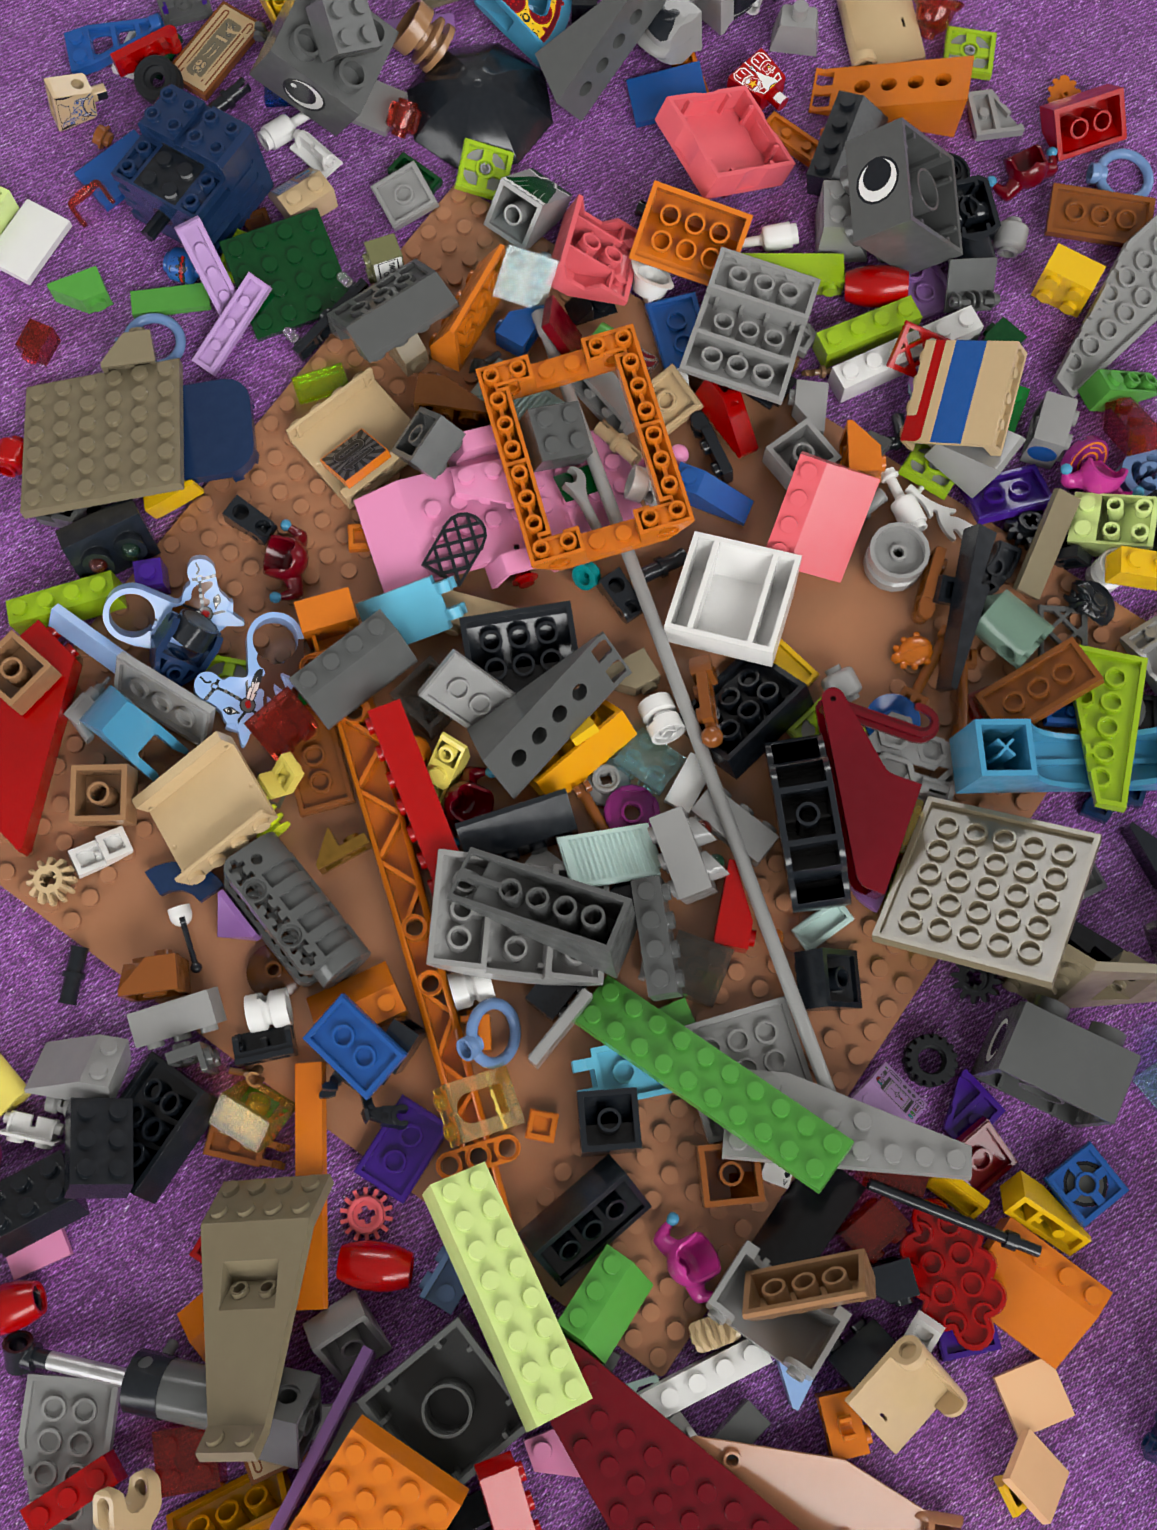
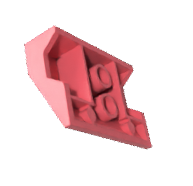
M579 194L563 215L544 283L566 296L625 306L628 302L634 277L629 255L638 230L619 218L602 222L587 213L584 206V197Z

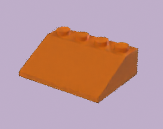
M654 180L629 259L708 286L721 247L741 253L753 215Z
M499 244L478 263L475 270L469 272L466 286L463 291H458L455 296L460 307L453 310L452 315L442 319L440 330L430 338L429 348L432 360L458 372L461 371L508 290L504 245Z
M1012 1217L1000 1218L995 1228L1020 1234L1021 1238L1040 1245L1042 1251L1037 1258L1019 1250L1013 1252L1001 1247V1243L987 1238L983 1247L989 1249L994 1254L998 1264L994 1277L1002 1282L1007 1292L1006 1306L1000 1314L992 1317L993 1323L1038 1358H1041L1056 1369L1097 1320L1113 1292Z

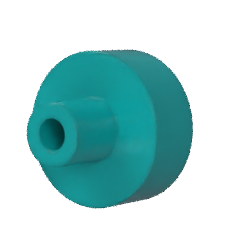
M593 562L575 566L572 571L573 581L580 589L590 590L601 579L600 569Z

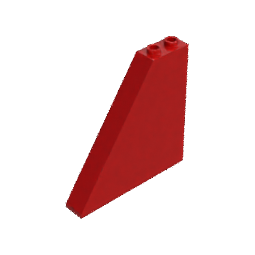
M39 620L23 632L20 637L57 669L62 676L23 716L0 698V832L17 851L25 856H28L33 849L68 721L64 712L73 703L83 666L76 659L80 654L69 643L63 646L58 640L61 635L50 626L45 627Z

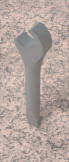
M570 466L566 473L572 475L574 482H565L562 490L569 494L580 506L591 530L602 528L588 499L585 474L581 469Z

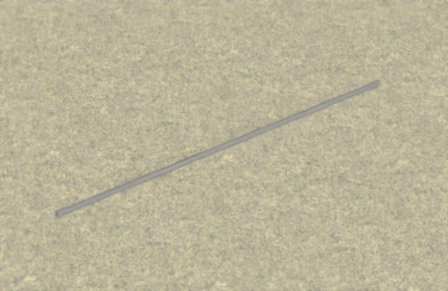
M544 308L535 310L531 316L550 359L561 354L541 328ZM572 383L559 387L565 403L579 402ZM579 403L593 453L586 459L610 525L622 522V515ZM635 550L621 553L817 1084L836 1092L710 751L701 741V727Z

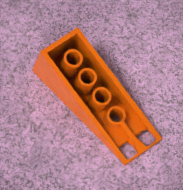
M974 55L829 69L816 68L808 113L829 116L840 90L864 95L888 117L887 123L902 117L921 132L954 137L968 100ZM817 76L833 77V84L819 86L816 84ZM815 96H829V106L814 107L812 105L813 98Z

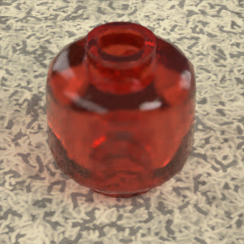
M399 97L398 101L395 100L390 103L385 123L388 127L392 128L391 134L406 139L407 134L415 135L417 133L422 116L421 110L417 108V103Z

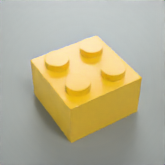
M1058 243L1031 296L1037 298L1042 303L1061 310L1066 315H1072L1077 318L1106 266Z

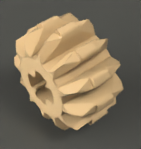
M48 857L46 864L40 860L37 861L39 869L37 871L30 869L29 874L34 876V878L26 881V885L33 887L29 892L30 896L38 897L37 902L42 905L48 902L49 905L56 906L58 899L64 903L68 902L66 893H76V890L70 886L78 882V878L71 876L75 872L74 867L71 865L67 866V861L62 858L56 862L55 858ZM51 878H52V879H56V882H55L54 885H53V884H48V882H49V880H50Z
M709 1316L692 1322L688 1327L692 1344L699 1353H705L733 1343L741 1337V1334L728 1324L720 1325Z

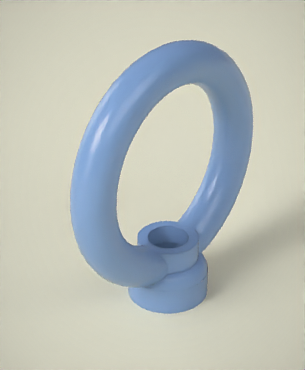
M1125 148L1114 149L1104 154L1098 163L1091 162L1086 173V183L1096 184L1099 190L1115 192L1108 185L1106 179L1108 176L1107 165L1117 159H1126L1133 162L1142 172L1143 185L1137 193L1132 195L1147 197L1152 190L1154 184L1153 170L1146 158L1134 150Z
M147 313L136 317L126 327L124 332H129V329L134 327H143L156 323L168 327L175 336L173 351L164 359L157 360V362L175 358L181 359L186 347L185 333L179 323L170 316L161 313Z
M488 998L481 1001L469 1016L466 1025V1036L459 1039L456 1043V1049L460 1057L465 1061L474 1059L480 1066L488 1069H497L508 1064L516 1054L521 1039V1025L515 1009L507 1001L500 998ZM495 1009L501 1011L508 1021L509 1040L505 1050L500 1055L489 1057L482 1051L484 1049V1042L478 1035V1026L483 1015Z

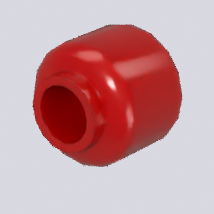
M11 436L0 439V474L7 477L22 475L23 438Z

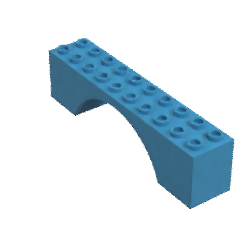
M974 719L949 739L956 794L1091 792L1079 734L1046 731L1034 726L1031 723V719ZM1157 727L1141 729L1137 732L1129 791L1157 790Z

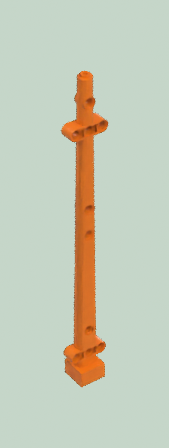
M349 587L294 602L302 634L310 649H315L314 653H310L301 659L300 669L360 624ZM372 696L357 708L363 710L359 718L351 719L348 715L336 725L459 1145L458 1149L440 1155L436 1162V1171L442 1178H447L473 1167L475 1164L471 1160L472 1151L476 1148L484 1149L487 1153L485 1163L513 1222L498 1165L515 1160L520 1155L521 1143L518 1138L510 1134L491 1138L471 1061L463 1060L456 1049L457 1041L463 1038L464 1035L448 982L447 971L426 965L431 911L414 847L406 829L408 826L405 815L401 816L396 800L400 798L397 787L391 789L385 774L390 771L387 761L380 762L375 746L380 744L376 734L370 735L364 720L369 718L367 711L376 708L374 697ZM413 922H421L423 924V930L417 936H412L408 933V927ZM429 977H435L439 981L438 988L433 992H427L423 988L424 981ZM505 1139H511L516 1145V1151L510 1157L503 1156L499 1151L500 1143ZM450 1156L454 1157L458 1162V1169L454 1174H447L442 1168L444 1159Z

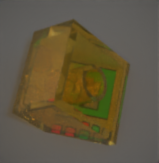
M245 1078L220 1094L208 1123L217 1128L221 1134L230 1136L241 1143L245 1149L258 1153L273 1142L295 1111V1102L263 1083L259 1087H251L247 1084Z

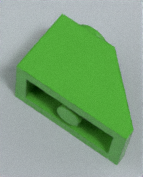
M96 266L47 284L56 302L88 314L103 311L106 307L113 305L104 280Z

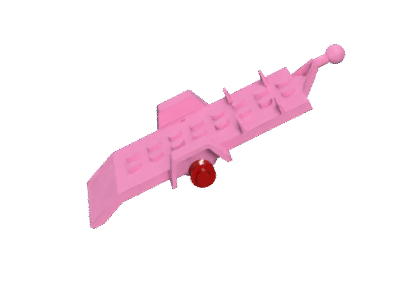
M491 425L464 431L466 435L462 439L461 447L449 458V467L441 475L437 476L436 479L425 474L404 478L354 500L384 593L430 575L433 576L434 581L443 579L422 567L421 564L442 530V526L451 516L464 512L474 514L480 518L487 532L484 548L470 571L485 567L492 589L498 588L510 575H515L516 577L512 581V585L519 586L520 589L534 585L538 574L531 572L535 568L531 566L515 508L509 509L506 508V504L492 501L489 505L480 503L477 500H466L456 497L451 469L501 459ZM594 430L590 431L623 521L633 519V509L640 508L642 505L640 502L637 503L624 498V488L632 466L621 455L613 453L609 449V445L598 435L594 434ZM681 444L673 445L672 449L678 466L680 462L686 463L689 458L688 449ZM642 458V460L636 465L646 468L644 459ZM585 460V462L582 464L571 466L580 468L588 465L587 460ZM570 466L534 472L552 536L563 533L562 530L578 525L581 533L591 531L580 506L575 500L569 502L564 500L553 478L554 476L566 473ZM598 491L589 494L588 499L602 527L610 525ZM466 517L456 518L458 526L468 524ZM470 518L471 523L476 522V520ZM453 520L446 529L455 527ZM480 525L472 526L475 535L483 534V529ZM469 527L459 530L462 539L471 537ZM456 531L446 533L449 542L458 540ZM443 535L441 536L437 545L445 543ZM483 538L476 539L478 547L482 544ZM473 540L463 542L466 552L475 549ZM460 544L450 546L452 555L462 553ZM447 547L437 549L439 558L449 556ZM434 551L427 561L436 559ZM476 553L467 555L469 564ZM464 556L454 559L456 568L466 566ZM451 560L441 562L443 571L453 569ZM437 563L429 565L439 571ZM466 570L458 571V574L465 573ZM454 573L446 574L449 577L455 576Z

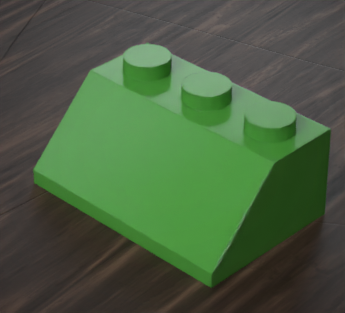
M607 1244L558 1320L563 1334L605 1365L652 1289L653 1283L633 1261Z

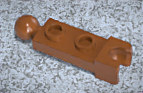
M710 654L693 657L688 661L690 675L695 683L693 686L694 697L700 705L699 708H696V716L699 724H704L705 726L701 733V741L709 748H716L723 742V733L719 729L713 685L718 684L716 668L715 666L712 667Z

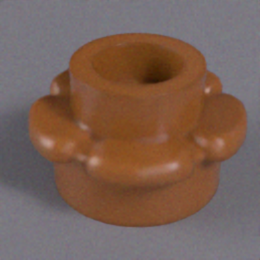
M102 124L97 126L92 137V143L98 145V149H103L104 146L109 148L112 144L114 134L111 133V126H104Z

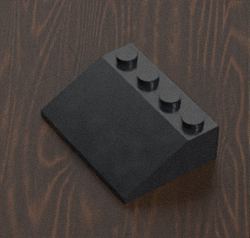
M570 600L459 618L465 657L515 693H518L578 649Z
M735 659L717 677L718 684L713 685L719 729L723 733V742L716 748L708 747L713 762L736 780L765 753L764 743L777 741L814 705L807 684L773 663L772 667ZM694 699L691 703L696 714V708H699L700 705ZM701 724L700 727L703 731L705 729L704 724ZM685 730L684 734L689 738L687 730Z
M152 1051L119 1098H133V1186L130 1193L156 1204L225 1101L177 1067L168 1065L167 1060Z

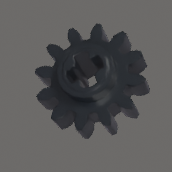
M1042 510L1037 512L1024 511L1020 516L1007 518L1003 527V531L1008 532L1005 539H1014V546L1024 545V549L1028 551L1042 519Z
M956 964L960 971L952 972L951 976L958 978L959 982L953 984L952 988H962L963 991L960 993L961 999L971 995V1004H977L979 997H981L984 1003H989V993L995 996L1000 995L999 990L995 986L1005 984V981L997 979V974ZM974 973H981L980 979L982 983H974L976 981V978L973 976Z

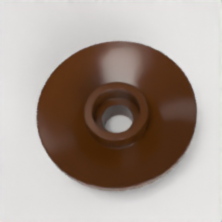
M267 945L260 947L251 956L246 973L248 983L255 993L261 992L264 996H267L270 990L286 987L289 996H291L299 989L300 985L293 980ZM272 965L279 967V971L275 975L269 974V968Z

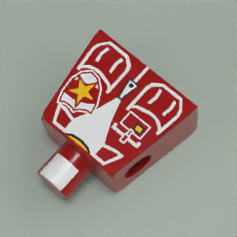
M762 48L728 76L727 88L746 85L762 111L769 104L778 111H781L788 102V97L782 93L786 77Z

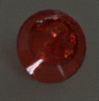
M914 0L916 4V21L921 30V37L934 40L935 35L941 34L947 29L954 14L963 9L965 4L958 0Z

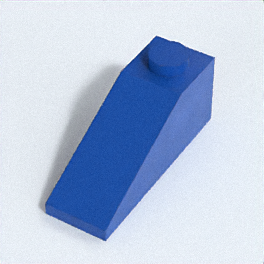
M680 462L678 468L690 505L744 526L754 501L707 471Z

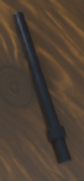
M873 1178L868 1180L866 1189L997 1241L1001 1243V1247L1013 1252L1019 1250L1037 1258L1041 1254L1042 1247L1021 1238L1020 1234L1008 1229L1005 1231Z

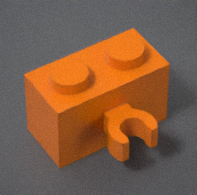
M848 1386L814 1394L829 1456L844 1459L870 1454L868 1444L873 1443L869 1426L867 1424L863 1425L860 1416L845 1401L846 1397L853 1391Z

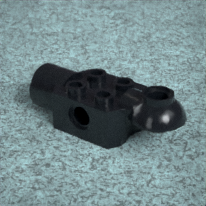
M949 153L954 157L963 255L957 257V259L996 257L991 240L1001 227L989 180L980 175L970 177V168L967 162L962 157Z

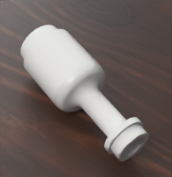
M302 112L292 118L281 114L263 125L261 131L257 132V137L266 151H275L293 140V133L296 131V128L310 118Z
M787 221L763 226L760 235L745 238L742 249L762 246L766 252L793 248V245L799 244L797 224H790Z
M894 467L887 468L885 472H881V482L883 484L887 483L895 498L890 508L897 522L911 524L920 531H924L928 527L926 523L927 517L917 498L913 494H904L896 478L899 475L898 471Z

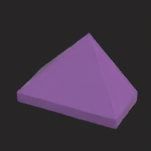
M220 890L218 892L217 937L250 941L260 940V935L230 899L226 891Z

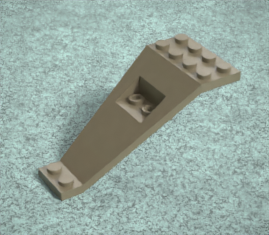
M1067 944L1053 989L997 975V979L1005 981V984H1002L1004 989L1017 993L1030 1003L1033 1002L1036 994L1053 998L1069 1008L1157 1002V964H1150L1132 952H1126L1125 950L1110 962H1101L1094 960L1070 944Z
M330 1174L224 1181L201 1223L208 1426L195 1452L199 1462L258 1461L270 1434L313 1229L334 1184Z

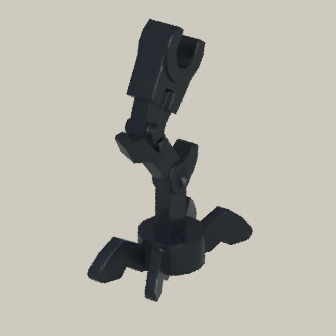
M335 1070L330 1076L329 1081L322 1085L319 1098L329 1099L335 1097L338 1086H341L343 1082L352 1089L354 1088ZM360 1095L363 1106L361 1115L365 1124L371 1120L380 1123L382 1127L397 1130L406 1129L408 1121H401L396 1115L399 1113L406 1114L408 1111L407 1105L375 1107L372 1097L365 1100Z

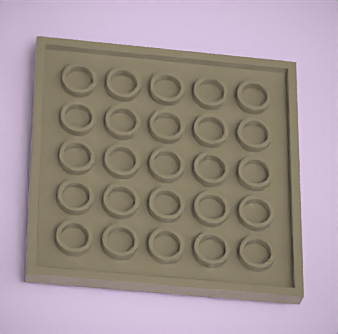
M180 358L160 361L153 365L151 363L139 365L133 369L113 370L107 374L102 372L26 387L20 513L25 519L184 489L183 364Z
M928 796L873 930L872 940L880 944L1053 989L1102 842V834Z

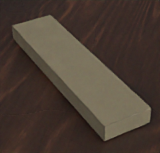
M1054 488L1012 589L1034 600L1040 599L1081 499L1061 488Z

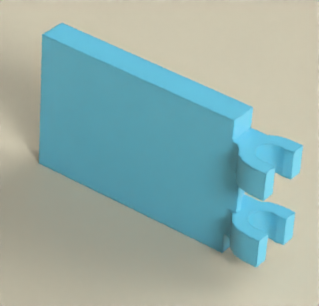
M430 575L355 605L362 622L381 609L399 631L407 645L451 629L453 627L451 620L460 618L468 612L464 602L447 608L441 595L457 587L454 576L435 582L433 576Z
M606 1045L590 1048V1058L571 1062L573 1074L589 1070L593 1087L576 1092L637 1087L638 1100L673 1093Z

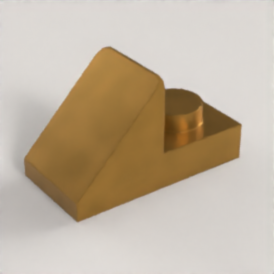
M328 827L316 862V866L323 875L371 849L372 845L365 833L363 832L360 835L353 833L343 840L344 843L339 846Z

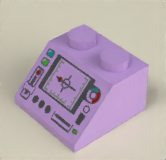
M886 1061L850 1096V1098L913 1123L928 1105Z

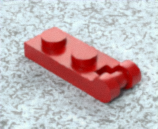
M166 25L116 50L110 56L116 71L122 78L135 72L140 61L150 55L165 56L169 53H180L182 44L178 38L176 27Z

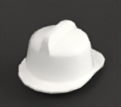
M631 259L634 271L632 287L634 292L641 296L645 303L661 300L668 290L674 288L670 273Z

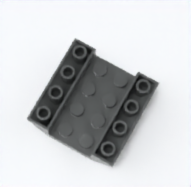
M414 259L327 313L332 334L340 340L351 338L359 355L371 363L384 358L386 353L393 348L405 345L408 339L415 334L427 331L431 324L439 319L452 315L453 310L460 307V305L438 273L419 260Z

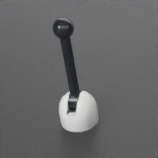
M183 904L168 909L170 921L175 926L182 928L192 962L191 971L193 973L201 972L202 965L197 961L187 927L193 917L190 904Z

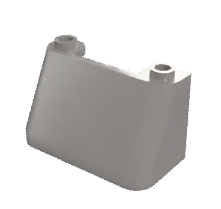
M747 1240L734 1257L706 1303V1307L709 1310L707 1315L720 1325L728 1324L788 1368L786 1372L795 1380L801 1383L804 1379L812 1381L852 1314L839 1305L836 1310L832 1307L776 1317L774 1319L744 1320L742 1308L745 1271L771 1267L769 1264L770 1260L766 1257L763 1261L760 1260L761 1257L758 1255L760 1248Z

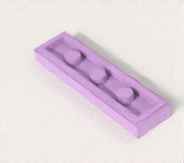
M197 215L175 226L174 229L220 317L235 294L236 289L200 217Z
M248 272L193 356L192 361L213 376H216L272 288Z

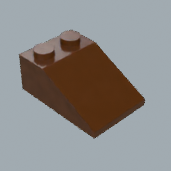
M437 372L418 373L413 399L415 414L420 406L442 415L463 432L491 425L483 400Z

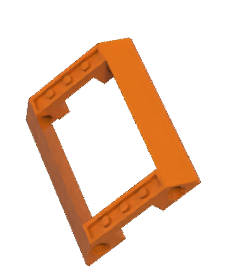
M633 323L581 338V350L533 364L530 363L528 354L475 369L532 568L565 570L669 540L695 522ZM616 370L658 505L653 507L647 505L633 509V519L584 533L580 532L578 525L562 530L563 533L552 536L513 400Z

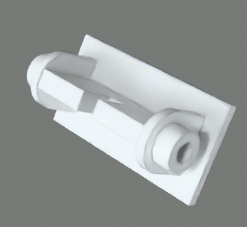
M300 129L293 133L295 143L289 149L311 168L320 170L325 178L329 177L343 164L340 159L310 133Z
M12 1110L11 1112L7 1111L4 1115L3 1123H6L7 1126L4 1129H0V1134L6 1135L7 1141L24 1143V1140L35 1142L34 1146L37 1148L49 1150L53 1146L64 1143V1140L57 1138L58 1135L62 1136L65 1129V1124L60 1123L58 1119L38 1116L36 1126H32L34 1114Z

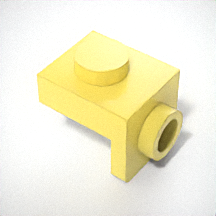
M287 752L280 755L272 771L259 774L257 781L267 797L272 800L292 794L305 773L292 753Z

